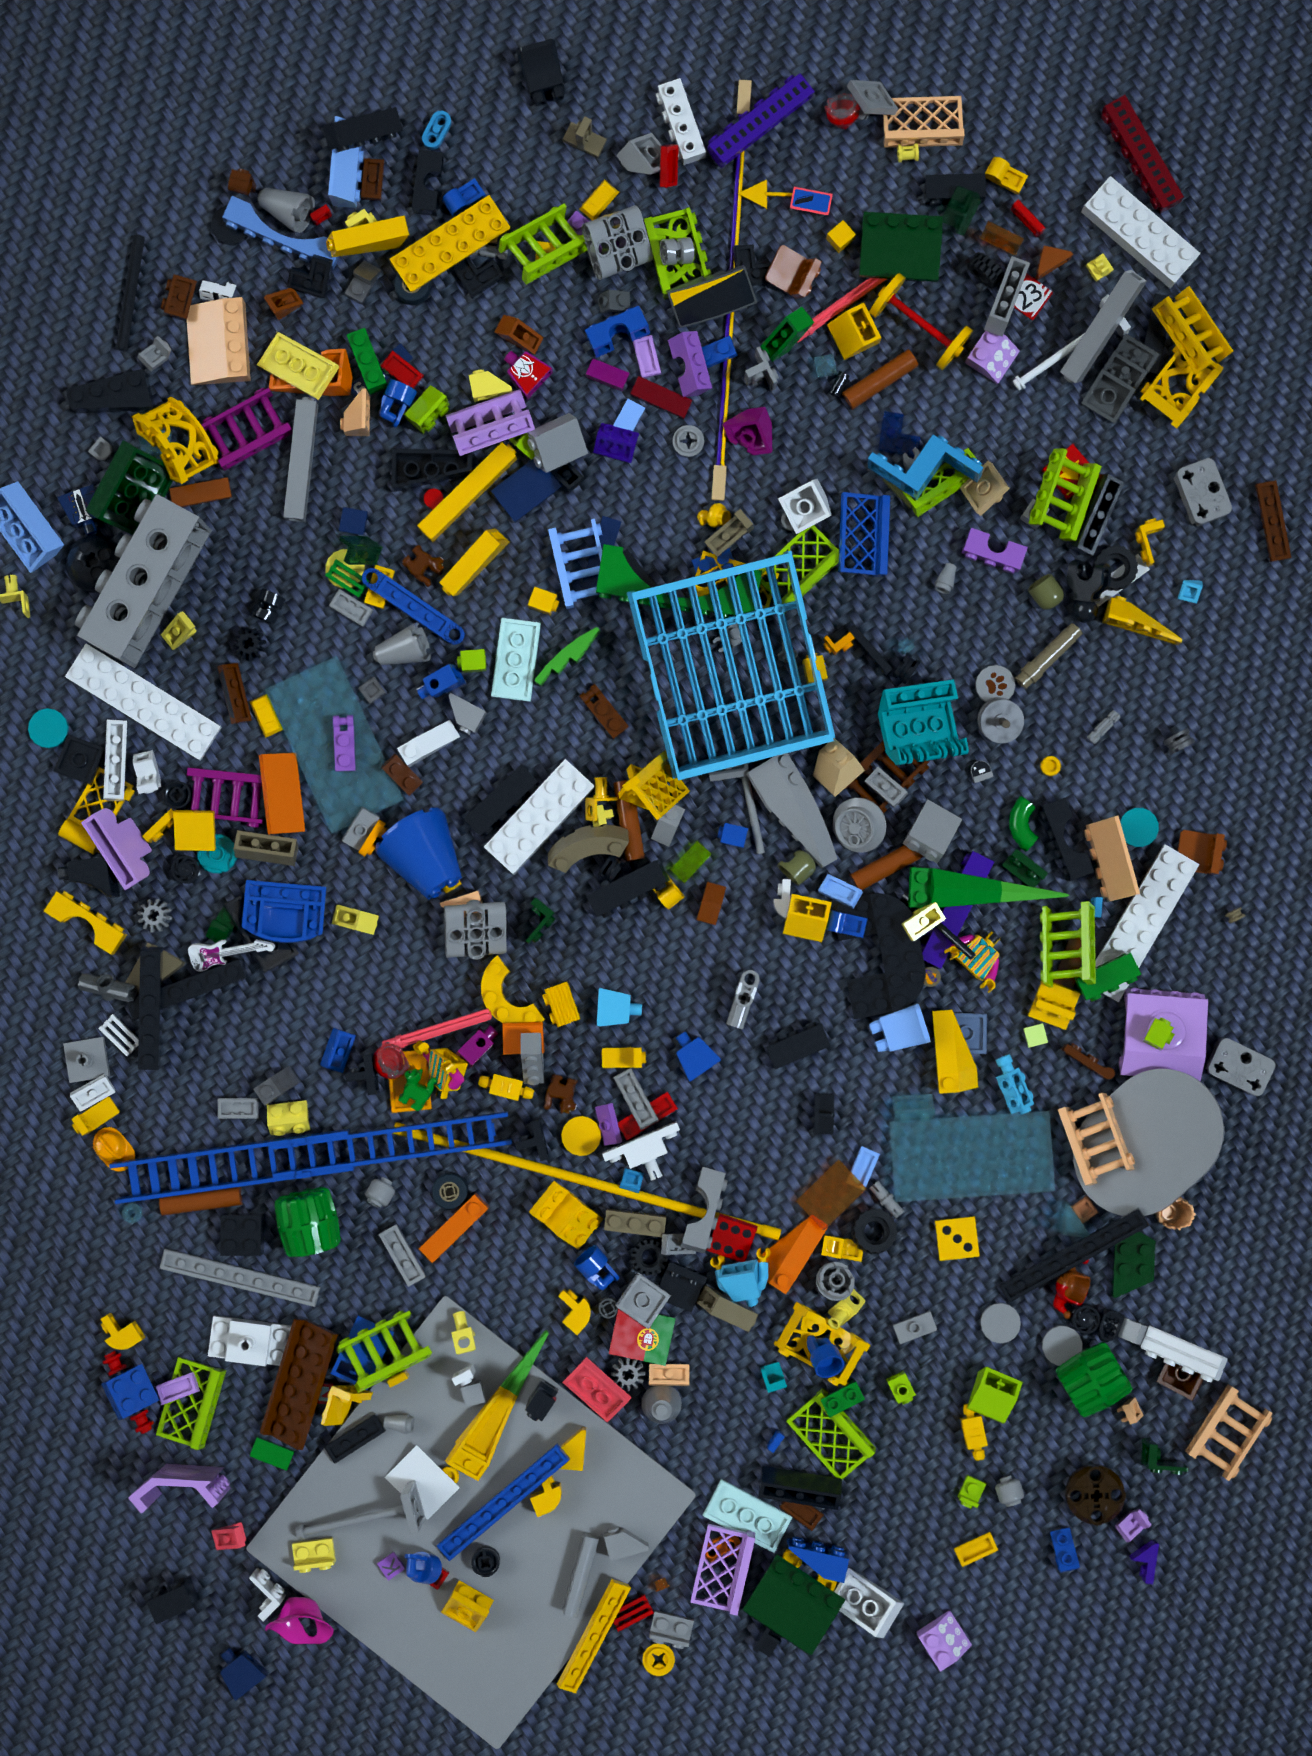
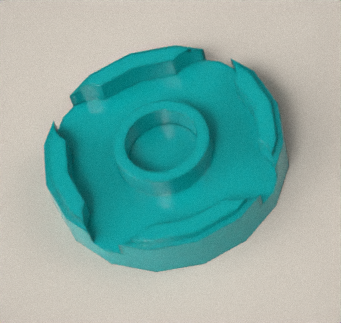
M46 708L39 710L32 716L29 721L28 731L30 738L35 744L44 748H54L66 740L69 725L62 713L55 709Z
M1133 808L1126 811L1120 819L1125 841L1128 845L1144 847L1156 839L1159 823L1156 816L1150 810Z
M215 834L216 850L198 851L197 857L205 870L221 874L229 871L237 861L234 853L235 843L225 835Z

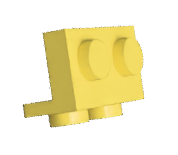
M307 1100L267 1105V1126L270 1134L283 1136L288 1133L300 1134L310 1131Z

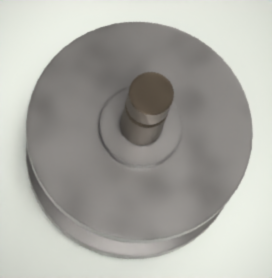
M998 697L990 699L982 705L978 712L977 723L981 733L989 740L996 743H1008L1020 735L1024 726V716L1017 704L1009 699Z

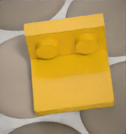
M354 1384L332 1386L328 1393L326 1408L322 1413L321 1425H343L347 1420L352 1401L362 1403V1401L371 1400L373 1392L364 1390L357 1393Z

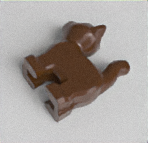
M417 545L412 550L416 558L411 560V557L407 555L403 559L402 564L409 569L412 576L418 581L425 583L426 587L431 586V581L424 576V573L430 568L432 572L442 575L444 559L442 557H432L429 553L423 551L420 545Z
M553 1074L551 1083L546 1091L544 1109H550L552 1098L562 1099L560 1103L561 1113H570L576 1110L577 1104L574 1102L573 1096L574 1088L578 1081L568 1078L566 1084L563 1085L560 1082L563 1076Z

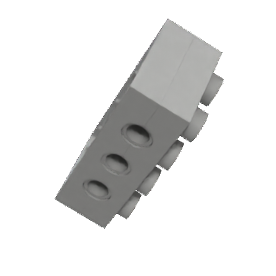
M158 494L155 495L152 502L144 499L139 505L134 520L140 523L132 537L125 534L121 538L115 549V555L120 560L113 572L107 569L102 572L95 585V591L101 594L93 607L86 604L81 609L75 621V626L80 628L78 637L133 668L137 666L212 532L199 516Z

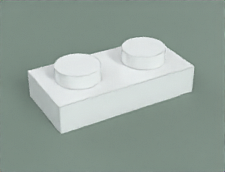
M103 1074L71 1092L70 1097L81 1112L115 1093V1088L106 1074Z
M473 1364L454 1373L452 1381L455 1386L458 1384L464 1386L472 1381L476 1372Z

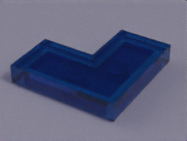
M884 411L878 451L899 455L907 453V456L914 457L912 449H919L920 437L901 434L904 414Z

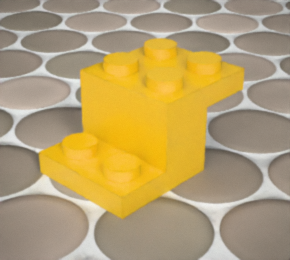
M556 1181L552 1182L529 1211L532 1216L543 1222L559 1238L578 1250L585 1244L589 1236L604 1219L590 1209L575 1194Z

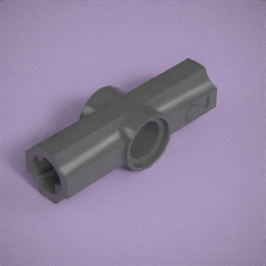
M82 973L79 977L78 987L80 990L101 995L106 1001L118 999L133 1002L137 997L138 989L136 985L114 980L109 974L96 976Z

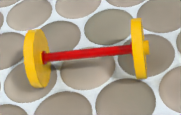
M898 273L887 286L880 290L877 295L879 297L869 313L876 318L888 304L894 305L946 346V351L936 364L939 369L943 370L954 357H958L964 350L962 346L973 330L965 326L958 336L951 341L895 297L906 279L901 273Z

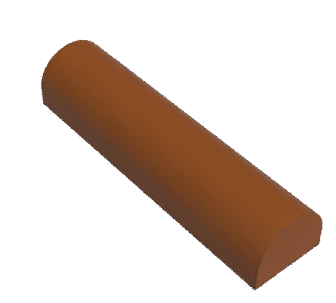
M907 349L841 394L853 410L917 368L918 362L912 352Z
M624 780L614 782L613 787L615 797H618L616 806L619 825L622 828L628 829L629 843L624 850L625 860L645 859L637 805L621 800L618 796L619 791L623 788L622 785L628 781Z
M903 845L851 873L850 876L855 886L864 890L925 856Z
M241 1187L159 1198L162 1216L243 1205Z

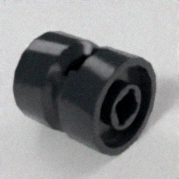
M262 588L258 596L259 603L254 605L251 615L274 625L279 615L277 610L282 609L286 599Z

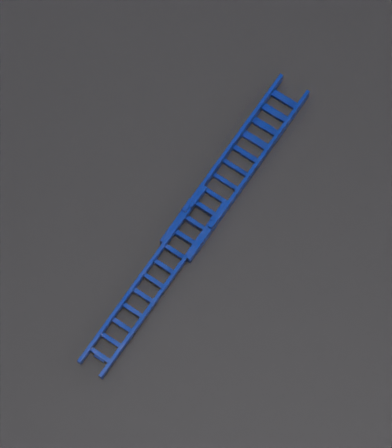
M508 1111L350 1133L349 1129L112 1162L109 1164L110 1169L128 1166L132 1196L118 1197L115 1200V1204L354 1171L355 1166L511 1145L513 1143L512 1139L494 1140V1136H496L495 1125L491 1120L508 1117ZM486 1120L489 1142L475 1144L472 1122ZM466 1123L469 1145L455 1147L452 1124ZM446 1125L449 1148L435 1150L432 1127ZM426 1128L429 1151L415 1152L412 1130ZM407 1131L410 1153L395 1155L392 1133ZM387 1134L390 1156L376 1158L373 1136ZM353 1138H368L371 1159L356 1161ZM347 1139L350 1162L337 1163L333 1141ZM327 1142L330 1164L317 1166L314 1144ZM307 1145L310 1167L297 1169L294 1147ZM268 1146L272 1176L258 1178L254 1148ZM287 1148L291 1170L277 1172L274 1149ZM248 1149L252 1179L238 1180L234 1151ZM228 1152L233 1181L219 1183L215 1154ZM208 1155L212 1184L200 1186L196 1156ZM187 1158L192 1187L181 1189L176 1159ZM168 1161L172 1190L161 1191L157 1162ZM148 1163L152 1193L141 1194L137 1165Z

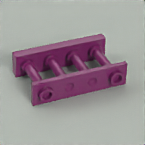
M261 388L249 399L214 418L211 416L202 421L203 424L201 425L205 432H210L222 454L218 462L224 471L293 434L289 423H281L268 398L273 396L269 388ZM260 402L274 425V430L269 433L263 431L251 407ZM242 412L245 413L257 435L256 440L250 443L245 440L233 418ZM225 421L239 443V449L234 452L228 450L216 426Z
M187 768V776L192 777V781H194L191 810H199L201 785L204 782V778L212 779L214 784L211 811L215 813V820L247 823V827L259 828V824L265 825V820L258 819L262 788L261 775ZM224 781H232L231 785H233L230 816L218 815L221 785L224 784ZM244 783H252L251 787H253L250 818L238 817L241 786Z

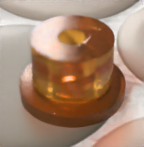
M666 1578L654 1581L657 1589L655 1592L670 1587L667 1584Z

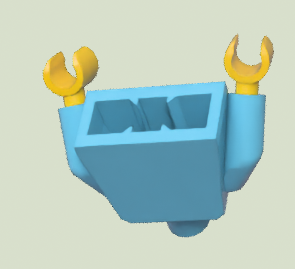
M761 1248L757 1250L756 1255L760 1259L759 1263L756 1259L724 1265V1256H718L719 1264L716 1261V1257L711 1258L710 1264L716 1268L714 1272L718 1288L729 1295L734 1302L746 1301L749 1307L757 1305V1298L761 1296V1292L765 1289L768 1280V1262H766V1258L770 1256V1249L766 1248L765 1256L761 1254Z

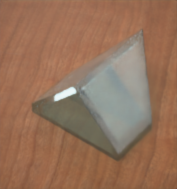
M1064 1201L1061 1205L1057 1232L1062 1235L1086 1237L1089 1235V1232L1069 1203Z

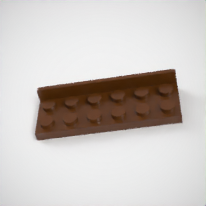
M309 1319L293 1320L260 1434L271 1435L297 1450L304 1449L338 1334Z

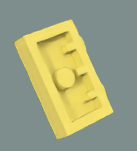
M333 1537L292 1543L294 1571L299 1570V1573L310 1572L311 1568L318 1567L319 1570H327L336 1562Z

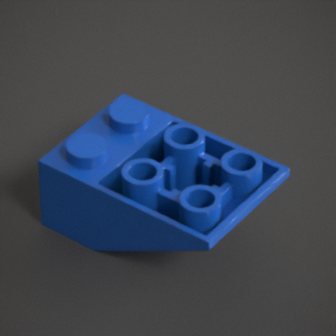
M358 1315L348 1337L350 1339L355 1338L361 1330L375 1328L376 1323ZM389 1330V1332L391 1333V1335H392V1337H393L394 1331ZM379 1333L371 1337V1340L382 1360L388 1345L382 1334ZM361 1342L353 1346L365 1373L369 1375L375 1373L376 1366L364 1343ZM341 1352L330 1374L355 1385L358 1381V1375L346 1352Z
M800 1537L787 1538L789 1550L821 1577L836 1582H845L849 1557L843 1547L832 1545V1548L826 1547L824 1543L819 1541L808 1543L804 1542L805 1539Z

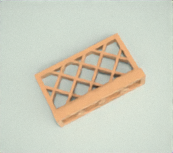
M961 96L892 98L900 109H898L895 115H883L884 148L897 147L898 144H901V146H912L914 143H918V147L963 145L965 135ZM929 103H934L939 108L932 113L926 106ZM948 103H957V109L953 113L945 107ZM909 104H915L919 109L912 114L906 107ZM941 110L949 116L944 122L936 117ZM902 111L910 117L905 123L897 118ZM921 111L929 116L924 123L916 117ZM933 119L940 126L937 129H930L927 124ZM953 119L958 123V129H950L946 124ZM914 120L920 127L917 130H911L907 125ZM895 121L900 128L888 131V125Z

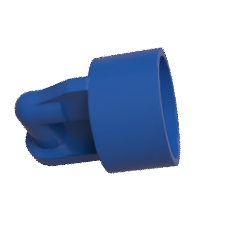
M390 379L381 398L379 416L392 422V426L396 428L405 409L411 407L417 391L402 382ZM393 402L400 405L397 414L389 411Z
M597 1245L586 1249L574 1262V1266L585 1279L597 1286L599 1290L606 1289L613 1280L616 1282L619 1280L617 1273L607 1263L608 1258ZM601 1269L607 1273L603 1279L597 1274Z
M814 1335L808 1336L807 1348L810 1352V1361L816 1374L821 1378H830L840 1373L844 1367V1360L838 1347L833 1345L828 1338H815Z
M422 1551L415 1554H405L404 1559H407V1577L416 1583L432 1584L438 1580L442 1572V1564L438 1556Z

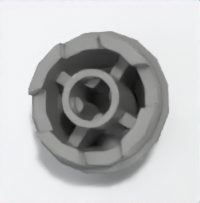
M831 1262L824 1264L819 1269L816 1275V1285L822 1297L827 1300L840 1301L851 1295L854 1289L855 1278L847 1265L840 1262Z

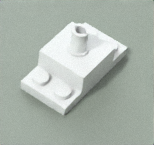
M677 1121L606 1150L602 1155L605 1162L610 1160V1163L622 1159L621 1155L624 1154L630 1169L644 1164L650 1180H655L656 1177L653 1171H655L657 1178L663 1176L655 1159L668 1153L662 1137H666L667 1140L677 1136V1131L680 1128Z
M214 1315L208 1356L225 1358V1361L279 1366L292 1325Z

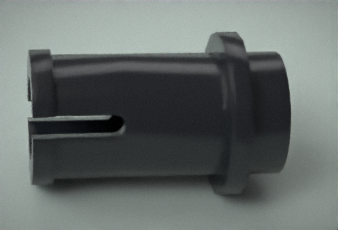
M842 371L835 374L836 378L828 391L829 394L835 395L837 398L840 397L845 384L849 383L848 379L850 376Z

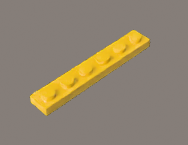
M611 1579L557 1682V1686L560 1689L573 1693L577 1692L631 1589L629 1584Z

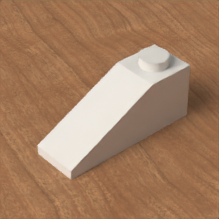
M448 720L397 749L407 766L411 767L460 738V735L451 720Z

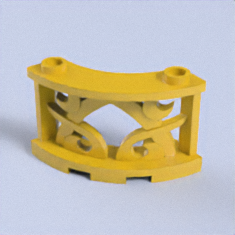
M1175 346L1172 350L1174 354L1152 383L1147 382L1140 391L1143 393L1140 400L1146 399L1173 420L1171 425L1177 429L1197 404L1200 398L1198 394L1206 392L1224 367L1213 361L1209 365L1212 370L1205 368L1196 375L1188 362L1181 359L1182 353ZM1174 362L1176 368L1167 370ZM1188 374L1186 387L1192 395L1190 396L1186 393L1171 395L1168 382L1169 377ZM1193 375H1196L1193 380H1198V385L1192 384ZM1161 379V385H1156ZM1174 399H1182L1183 404L1179 402V399L1176 402L1174 401Z
M169 397L166 403L143 415L137 413L132 418L137 434L146 439L153 447L157 446L162 452L160 457L170 479L183 484L188 481L189 477L213 464H218V450L212 445L202 425L190 410L184 406L183 402ZM170 426L180 427L189 432L187 448L180 443H170L168 441ZM163 427H164V429H165V433H162V432L160 431V430L163 429ZM174 449L180 450L179 455H177ZM198 450H201L205 460L197 464L193 456L200 459L201 455ZM189 462L192 467L187 470H184L185 466Z
M796 1301L793 1307L794 1313L778 1341L775 1340L774 1345L779 1348L778 1352L786 1357L791 1355L813 1367L810 1361V1352L807 1348V1337L810 1335L815 1337L822 1335L828 1329L831 1331L830 1342L835 1345L834 1340L836 1338L842 1339L843 1342L838 1344L841 1347L839 1351L843 1360L847 1363L840 1375L837 1374L830 1377L828 1381L835 1386L839 1384L847 1386V1380L863 1352L868 1351L870 1344L856 1334L841 1328V1326L838 1329H833L828 1323L829 1318H824L815 1310ZM802 1318L801 1329H796L798 1323ZM813 1324H817L819 1326V1330L817 1332H809L808 1329L813 1330ZM793 1332L801 1334V1337L792 1339V1341L797 1342L796 1347L787 1345ZM803 1348L807 1357L798 1351ZM855 1348L851 1357L848 1360V1358L845 1355Z

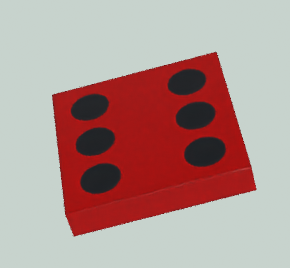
M719 1213L716 1228L711 1236L713 1237L710 1249L707 1248V1251L739 1262H745L758 1226Z

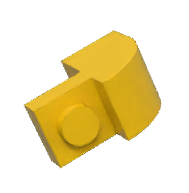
M564 1288L558 1297L572 1310L562 1322L578 1335L589 1322L591 1315L590 1303L585 1296L578 1301V1296L571 1289L567 1291Z
M112 1313L100 1319L103 1330L111 1335V1337L104 1341L114 1349H128L146 1338L136 1321L121 1329Z
M553 1475L542 1483L543 1490L530 1496L537 1517L553 1511L560 1502L562 1486L561 1483L552 1484L555 1482Z

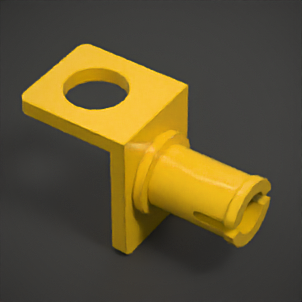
M595 777V795L593 797H585V819L587 821H597V801L618 800V797L607 795V777ZM590 806H592L593 809L592 816L590 814Z

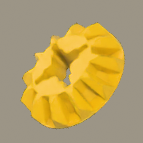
M653 1643L646 1648L643 1654V1665L650 1674L663 1676L669 1673L674 1666L675 1656L669 1646ZM663 1654L662 1660L664 1664L661 1662L654 1664V1655L660 1656Z

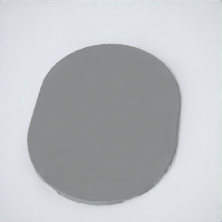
M1153 1069L1139 1073L1124 1082L1110 1095L1114 1103L1112 1109L1128 1153H1132L1135 1164L1133 1166L1135 1170L1127 1171L1125 1166L1098 1175V1178H1096L1097 1184L1085 1186L1073 1153L1075 1172L1083 1190L1097 1205L1111 1213L1124 1216L1139 1207L1142 1214L1147 1216L1164 1210L1205 1176L1220 1155L1219 1153L1224 1141L1225 1126L1222 1111L1216 1098L1198 1079L1184 1072L1172 1069ZM1104 1109L1089 1114L1083 1121L1080 1129L1082 1130L1108 1120ZM1111 1128L1084 1137L1082 1142L1084 1148L1087 1147L1089 1149L1115 1138ZM1118 1147L1091 1156L1089 1161L1091 1167L1096 1168L1122 1157Z

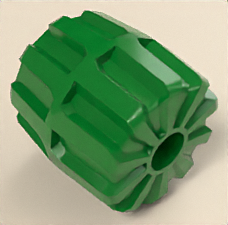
M308 1188L299 1193L291 1192L290 1195H283L275 1200L278 1232L287 1256L303 1257L314 1255L339 1245L341 1238L338 1216L328 1188Z
M1105 1342L1098 1343L1077 1353L1056 1369L1058 1378L1083 1418L1109 1408L1133 1390L1128 1378Z

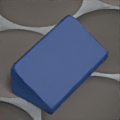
M333 1028L320 1065L343 1073L356 1035Z

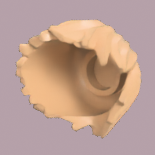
M1182 1197L1178 1198L1164 1210L1155 1213L1159 1223H1162L1166 1228L1178 1229L1179 1231L1182 1228L1191 1226L1192 1220H1194L1196 1215L1193 1205H1190Z

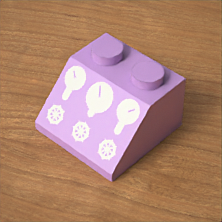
M985 331L965 363L998 384L1020 351L1006 335L1003 334L1002 337Z
M950 1610L916 1631L918 1638L940 1672L958 1661L972 1646Z

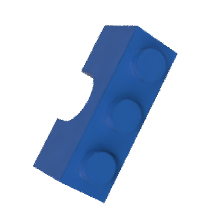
M639 306L628 308L621 314L610 316L605 321L592 324L585 329L587 340L596 358L614 350L612 337L619 332L628 334L632 342L650 334L648 323Z

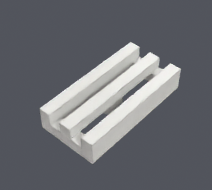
M114 1014L98 1028L126 1056H129L138 1047L139 1038ZM112 1021L135 1042L134 1045L111 1024ZM107 1026L130 1048L129 1050L106 1029Z

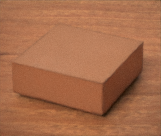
M1088 1196L1070 1206L1082 1224L1099 1213Z

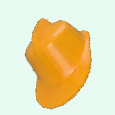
M112 1127L103 1128L94 1136L93 1148L107 1167L112 1162L135 1159V1151L132 1145L117 1129ZM128 1166L111 1168V1170L125 1171L128 1169Z

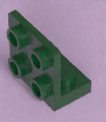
M536 897L530 903L534 906L531 910L540 917L543 915L546 917L526 940L528 944L532 942L537 943L543 935L541 933L545 926L549 928L556 920L553 917L556 913Z
M1142 1438L1141 1463L1147 1469H1150V1472L1162 1473L1163 1470H1169L1171 1474L1177 1475L1188 1472L1189 1467L1182 1461L1161 1460V1450L1158 1448V1445L1150 1438Z

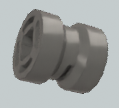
M604 1297L599 1303V1313L604 1318H613L618 1312V1308L615 1306L618 1301L614 1297Z

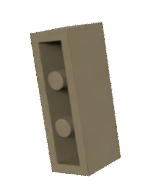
M237 830L234 844L236 858L295 866L298 852L297 839Z
M607 1208L604 1230L662 1237V1234L665 1233L666 1216Z

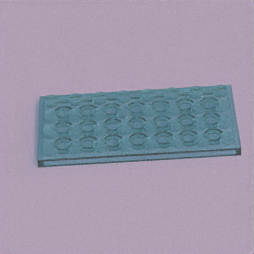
M337 656L265 689L332 834L350 826L362 806L376 814L404 801L397 783L381 768L386 760ZM347 715H354L356 771H335L333 716L347 717ZM340 725V731H348V726Z
M1049 1111L1027 1112L1022 1115L1020 1113L889 1121L895 1202L1055 1191Z

